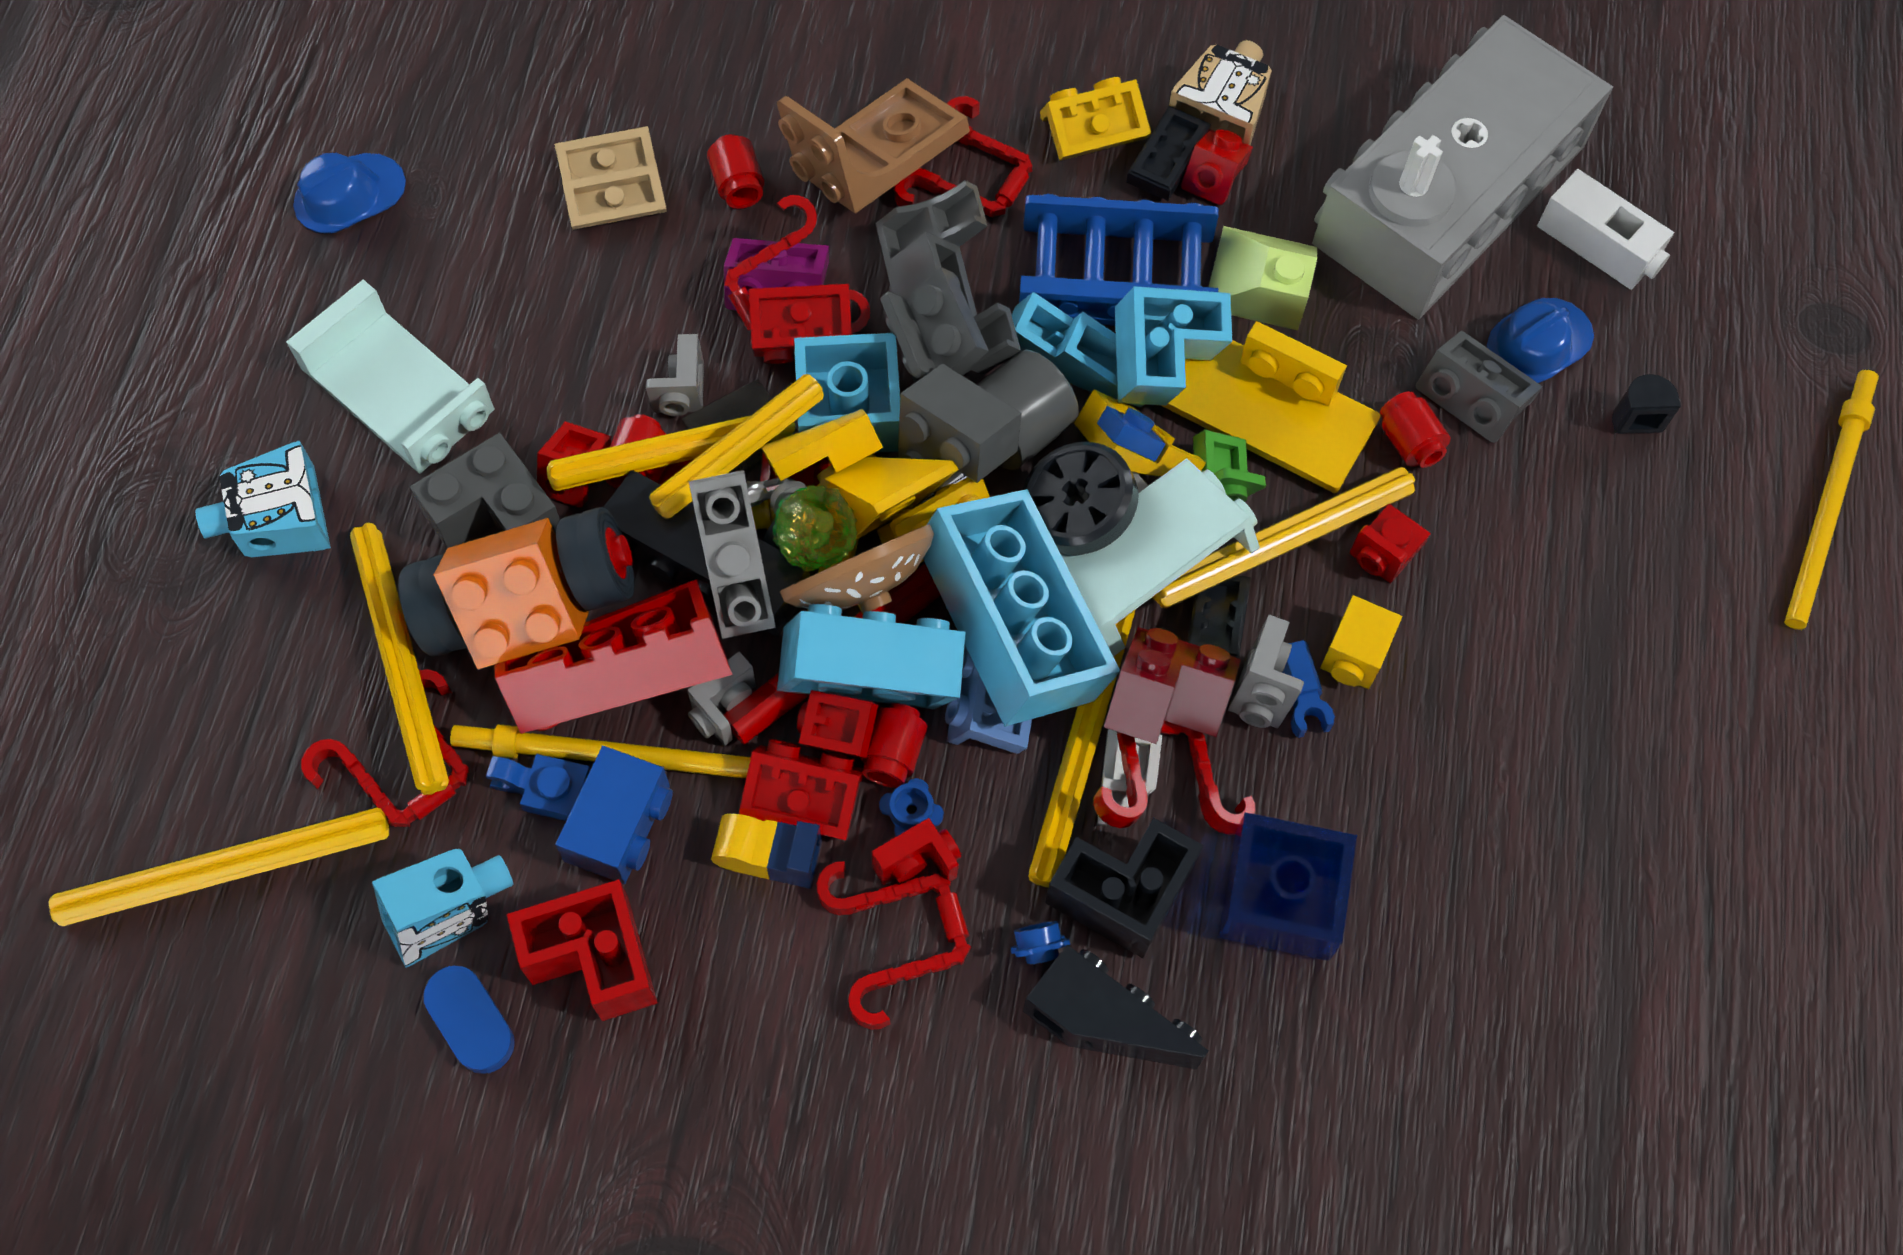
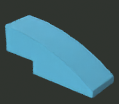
M1034 292L1015 306L1011 315L1021 351L1028 349L1040 353L1064 374L1070 384L1090 392L1095 389L1118 400L1116 334L1084 312L1073 319ZM1130 404V405H1133V406H1136V407H1142V406L1145 405V404Z

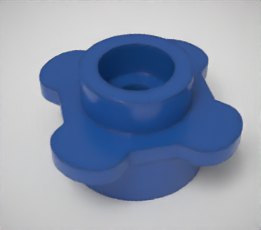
M918 778L911 779L908 783L900 785L893 793L884 794L879 802L881 813L888 815L895 825L894 834L896 837L927 818H930L936 827L941 824L944 817L943 808L933 803V797L928 790V784ZM908 806H915L917 811L914 814H909L906 811Z
M1058 921L1042 922L1014 930L1017 945L1010 947L1011 953L1015 954V957L1025 956L1027 964H1037L1056 959L1059 956L1058 949L1070 945V940L1061 935Z

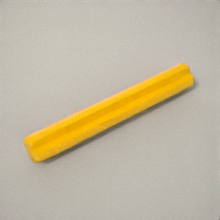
M810 374L801 376L659 486L649 496L655 510L665 519L673 517L693 501L688 481L729 473L823 399L824 394L818 381Z

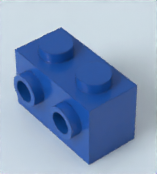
M602 745L555 844L564 862L614 881L620 879L622 884H626L631 870L638 871L645 862L650 848V839L647 836L654 820L661 821L665 817L672 801L673 790L669 789L670 784L664 767Z

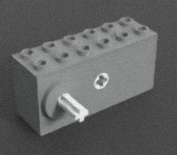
M1503 15L1489 29L1482 27L1474 35L1467 47V51L1461 57L1457 54L1453 55L1443 67L1439 79L1433 85L1426 82L1418 90L1411 102V106L1404 113L1400 110L1396 111L1386 123L1382 135L1376 141L1368 139L1360 147L1353 159V163L1346 170L1339 168L1332 174L1323 189V193L1327 195L1325 203L1321 206L1314 219L1318 226L1312 244L1419 320L1584 148L1613 86Z

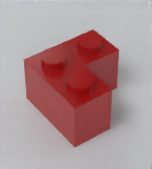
M620 879L507 914L520 969L532 985L583 970L591 1004L602 1021L658 1004L630 901Z

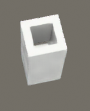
M1579 169L1550 198L1537 225L1547 234L1630 290L1645 275L1653 279L1670 257V254L1665 252L1664 249L1674 234L1673 231Z

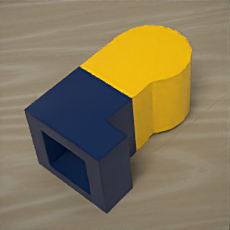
M725 814L721 817L711 860L716 865L727 870L811 889L822 844L820 825L797 821V825L771 820L761 821L741 814Z

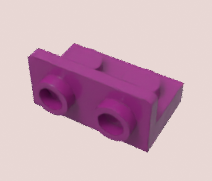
M733 238L724 264V283L728 268L733 269L738 263L750 256L757 255L762 249L779 241ZM798 243L786 251H781L779 255L769 261L762 262L757 268L745 275H740L738 285L740 288L745 286L748 292L749 289L823 285L829 264V246ZM724 286L725 307L729 310H736L728 297L732 292L729 287Z

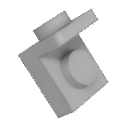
M678 334L677 354H671L668 358L669 378H652L646 381V391L654 413L681 416L688 412H703L704 359L698 334Z
M740 652L728 659L733 675L694 685L688 689L692 710L688 712L689 718L705 738L708 739L714 734L723 746L733 740L730 723L721 712L725 709L727 711L731 710L751 695L752 689L756 687L753 667Z

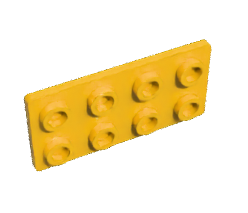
M1258 321L1255 322L1248 333L1245 345L1232 340L1212 360L1185 359L1186 388L1166 406L1161 405L1212 432L1246 439V449L1333 493H1337L1340 490L1381 417L1379 412L1337 392L1347 365Z

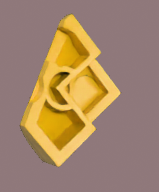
M1093 389L1074 422L1089 442L1105 445L1120 454L1132 472L1163 476L1186 458L1200 471H1202L1206 464L1198 455L1188 453L1173 446L1175 438L1155 424L1152 430L1166 444L1155 462L1114 443L1097 424L1106 406L1125 414L1128 408L1136 409L1125 403H1118L1117 399Z
M863 409L767 443L761 447L780 481L827 457L837 473L883 448L867 413Z

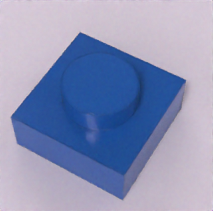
M1106 406L1097 422L1099 427L1114 443L1154 462L1166 445L1152 430L1155 423L1144 414L1132 408H1128L1125 414Z

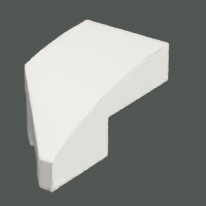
M1108 729L1101 786L1111 789L1115 802L1122 807L1128 808L1126 777L1122 765L1117 731ZM1159 735L1157 744L1135 738L1141 777L1145 781L1147 796L1156 789L1162 735ZM1098 816L1097 826H1107L1108 824Z

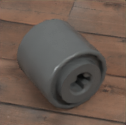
M1028 349L1019 351L977 384L1022 413L1018 451L999 465L1008 470L1021 468L1068 429L1079 416L1078 401L1073 388L1064 374L1040 353Z

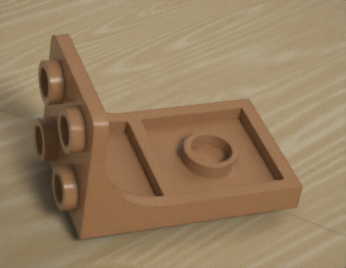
M907 78L835 129L788 96H784L777 101L781 117L778 124L782 134L789 143L792 157L789 160L795 174L802 181H810L820 188L831 202H839L855 214L970 132L968 119L965 115Z

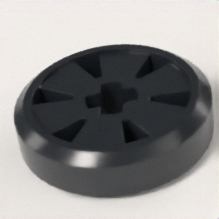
M1094 442L1072 443L1050 452L1035 465L1023 486V490L1027 489L1059 552L1066 555L1089 554L1110 545L1128 528L1138 505L1137 482L1126 461L1112 448ZM1086 491L1089 498L1083 504L1076 501L1073 505L1070 500L1075 493L1082 496Z

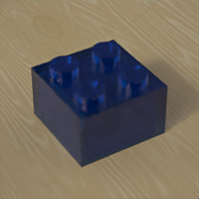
M1245 812L1235 832L1218 938L1330 961L1343 943L1357 835Z

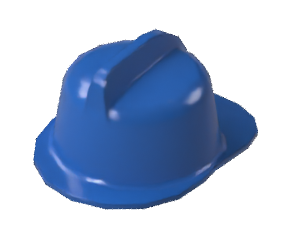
M324 153L310 160L301 171L293 207L297 219L307 229L317 233H335L395 205L404 194L406 179L402 168L393 159L381 154L363 153L347 157L339 153Z
M1541 298L1518 307L1513 313L1503 318L1491 330L1486 345L1489 350L1537 383H1540L1580 360L1591 349L1594 333L1592 324L1585 313L1574 304L1559 298Z

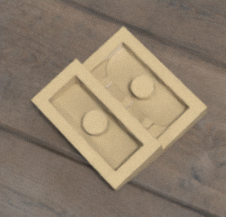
M648 126L555 143L564 194L573 230L667 212Z

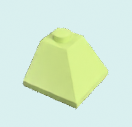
M1224 226L1209 287L1218 288V292L1230 293L1232 316L1298 330L1309 298L1317 262V247Z

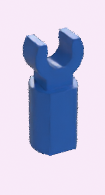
M1304 640L1289 643L1292 644V648L1282 673L1304 682L1301 693L1293 704L1294 712L1290 723L1292 732L1297 738L1304 737L1307 731L1304 717L1307 715L1315 716L1320 720L1324 733L1330 732L1334 725L1335 715L1330 705L1320 699L1322 687L1308 644Z

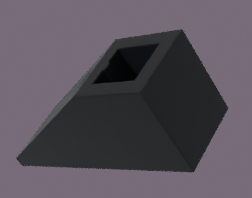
M1066 945L1026 997L1023 1012L1069 1047L1197 1069L1209 1051L1200 1044L1202 1037L1196 1030L1179 1019H1174L1170 1022L1153 1009L1155 1002L1148 994L1133 984H1127L1126 987H1123L1107 975L1109 971L1107 965L1095 954L1085 949H1081L1078 953L1069 945Z

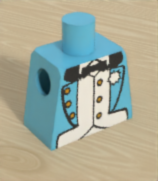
M300 441L292 442L224 470L219 476L224 502L196 508L195 510L200 532L205 539L230 532L236 545L244 556L247 557L319 551L331 548L315 467Z
M453 849L372 881L381 920L405 968L485 925L489 921L486 898L513 886V880L500 855L471 868L461 849Z

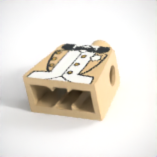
M1241 41L1235 51L1220 45H1212L1174 86L1169 106L1210 123V129L1214 131L1223 129L1234 132L1242 138L1243 143L1251 145L1272 70L1269 65L1260 62L1263 57V51L1259 45L1252 41Z

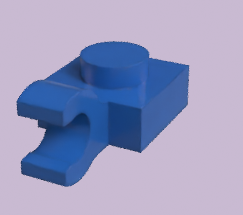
M536 754L532 768H527L513 760L492 756L486 778L492 780L490 787L493 789L522 794L520 806L523 811L566 821L587 779L590 767Z

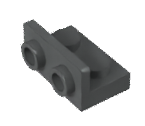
M940 267L906 298L889 291L880 298L887 314V326L896 336L904 354V366L918 380L942 363L962 375L989 352L954 272Z
M1462 330L1437 349L1416 383L1418 391L1492 443L1497 442L1503 436L1513 419L1533 402L1543 387Z

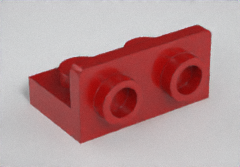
M849 284L749 289L752 350L755 357H764V363L785 364L793 362V355H795L794 338L852 335Z
M770 739L768 746L759 745L752 751L739 814L761 821L771 820L797 825V821L820 825L821 835L842 840L847 839L859 784L863 778V768L853 766L854 758L826 751L822 752L821 759L800 754L801 746L775 739Z

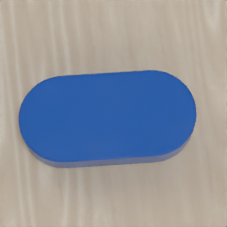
M448 966L437 971L426 984L424 1004L456 1058L467 1069L475 1073H491L500 1069L508 1062L513 1053L514 1035L484 985L471 970L462 966Z

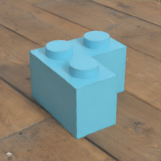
M1134 286L1115 306L1118 403L1166 406L1186 388L1185 359L1212 360L1232 342L1230 293Z

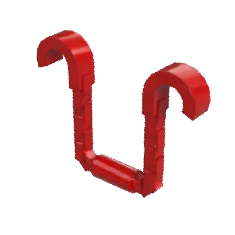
M961 96L953 98L946 103L971 119L979 115L980 102L974 98ZM969 126L970 132L960 138L958 142L967 146L977 147L982 151L1018 166L1012 169L995 196L996 201H989L980 196L984 214L993 218L994 216L1005 214L1006 207L1012 206L1028 181V173L1032 172L1033 166L1028 154L980 134ZM918 168L894 186L895 202L899 207L913 205L914 194L906 191L911 187H920L933 194L938 193L942 195L957 185L941 179L939 175L926 169Z
M801 195L783 197L776 205L783 211L790 206L801 208L806 217L804 226L798 231H793L781 238L776 244L773 243L762 249L757 255L750 256L738 263L733 269L728 268L724 286L729 287L732 292L728 297L747 330L751 329L749 292L745 286L739 287V276L745 275L757 268L762 262L765 263L776 257L781 251H786L795 246L813 232L817 223V213L813 204ZM849 290L850 300L857 305L859 310L857 319L851 323L853 334L866 326L870 318V306L868 300L861 293Z
M429 669L419 670L424 688H436L441 696L452 693L444 677L437 671ZM435 725L434 728L443 760L452 769V773L448 777V786L445 790L437 791L433 795L418 794L407 802L408 807L404 810L396 809L385 793L380 791L381 788L371 775L365 772L366 769L357 757L340 741L333 739L319 740L305 751L301 759V769L305 778L318 789L324 781L318 774L320 763L328 757L340 758L353 777L358 779L357 782L367 795L373 798L372 801L377 808L383 810L389 819L388 823L394 827H410V824L417 818L422 820L456 794V789L460 786H466L469 767L462 763V759L451 745L446 743V739Z
M1164 721L1160 733L1178 735L1180 732H1184L1188 736L1200 793L1198 797L1205 821L1216 831L1228 835L1237 834L1243 830L1255 814V802L1252 795L1242 799L1234 809L1236 814L1226 811L1221 804L1218 787L1213 780L1204 734ZM1117 732L1122 765L1126 777V794L1129 807L1126 808L1117 804L1113 799L1112 790L1101 786L1095 794L1093 806L1097 815L1108 825L1116 828H1128L1135 824L1144 813L1148 805V796L1145 781L1141 777L1135 737Z
M845 861L834 862L822 870L817 880L818 899L827 911L839 916L850 915L874 908L876 905L888 904L901 900V898L912 897L933 890L939 893V897L935 900L947 940L950 943L954 942L955 945L952 952L941 953L922 961L917 960L903 964L901 967L889 968L868 974L856 981L849 994V1008L852 1017L864 1028L871 1030L882 1029L890 1025V1018L883 1010L879 1013H870L863 1009L861 1005L863 996L870 991L897 984L899 981L924 976V974L949 969L951 966L958 964L962 966L971 949V946L965 940L969 937V932L957 894L950 891L951 881L934 873L931 876L919 877L899 885L895 884L880 888L878 891H870L840 899L834 897L829 892V888L835 880L844 878L846 867Z

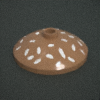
M930 524L904 534L781 590L784 602L806 609L811 604H825L840 607L842 610L858 605L862 614L866 611H872L891 602L892 599L888 591L904 582L916 571L931 546L934 532Z

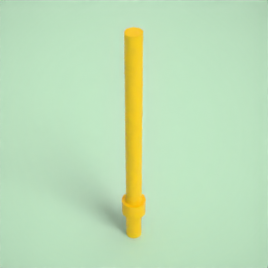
M1871 370L1858 372L1851 398L1846 400L1842 406L1838 420L1842 429L1785 618V624L1793 629L1801 630L1807 626L1862 433L1870 428L1875 407L1871 403L1879 376Z
M497 724L495 729L454 725L450 737L451 746L490 750L493 756L517 759L519 754H540L554 758L595 762L602 745L664 767V770L737 778L747 777L751 757L544 734H521L517 726Z

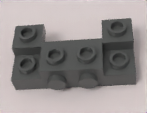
M966 180L946 193L928 201L896 207L876 222L890 281V292L906 298L940 267L954 272L989 350L988 353L966 370L962 376L970 370L985 375L1021 351L1010 308L996 303L978 315L976 312L960 246L988 225L978 188ZM913 377V382L916 383L918 379Z

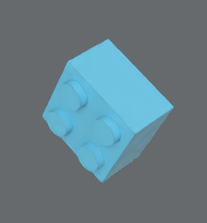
M893 333L794 338L796 380L805 374H810L818 381L824 394L823 399L798 418L799 432L863 409L867 413L883 446L882 449L875 453L898 451L900 387L896 336Z

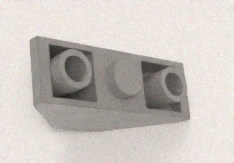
M744 470L688 481L722 639L776 628Z

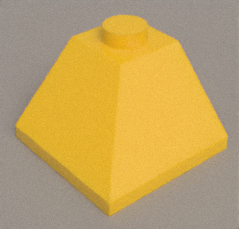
M865 457L837 473L832 465L821 471L816 476L820 482L817 486L826 488V491L833 496V500L840 511L841 517L838 522L840 529L837 536L833 538L839 550L892 521L893 517L898 513L918 506L959 470L953 460Z

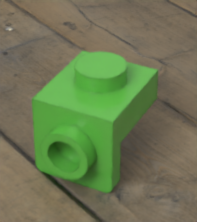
M1208 430L1193 436L1194 455H1198L1206 462L1201 472L1208 469L1214 473L1223 485L1226 495L1233 501L1239 498L1245 502L1248 496L1266 487L1265 476L1250 473L1247 470L1246 439Z

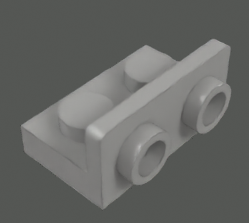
M1268 615L1246 656L1228 711L1239 714L1244 722L1261 728L1269 726L1279 728L1300 695L1304 684L1302 680L1282 673L1292 648V644L1283 641L1290 622L1272 615Z

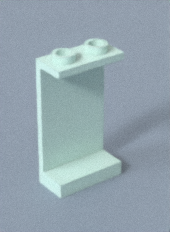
M361 280L286 341L299 367L419 474L431 464L443 460L455 443L469 431L480 428L486 422L489 414L495 410L485 383L479 378L471 384L467 383L386 313L377 291L365 280Z
M1187 458L1138 493V505L1135 515L1128 528L1118 539L1103 549L1089 554H1061L1113 657L1125 648L1116 623L1234 537L1251 554L1260 548L1254 530L1257 519L1250 507L1239 498L1235 501L1229 498L1225 493L1223 485L1214 473L1208 469L1201 472Z

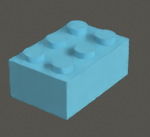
M811 604L808 606V611H800L783 628L777 691L810 694L811 690L869 702L902 703L911 707L936 709L960 698L966 632L949 630L950 622L920 618L917 619L916 625L896 623V615L887 612L866 611L863 612V618L841 616L842 608L837 606Z

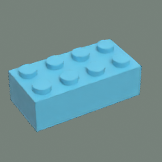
M1028 490L937 508L927 525L930 524L934 537L923 560L957 630L966 632L965 646L1004 727L1094 702L1120 673V669Z

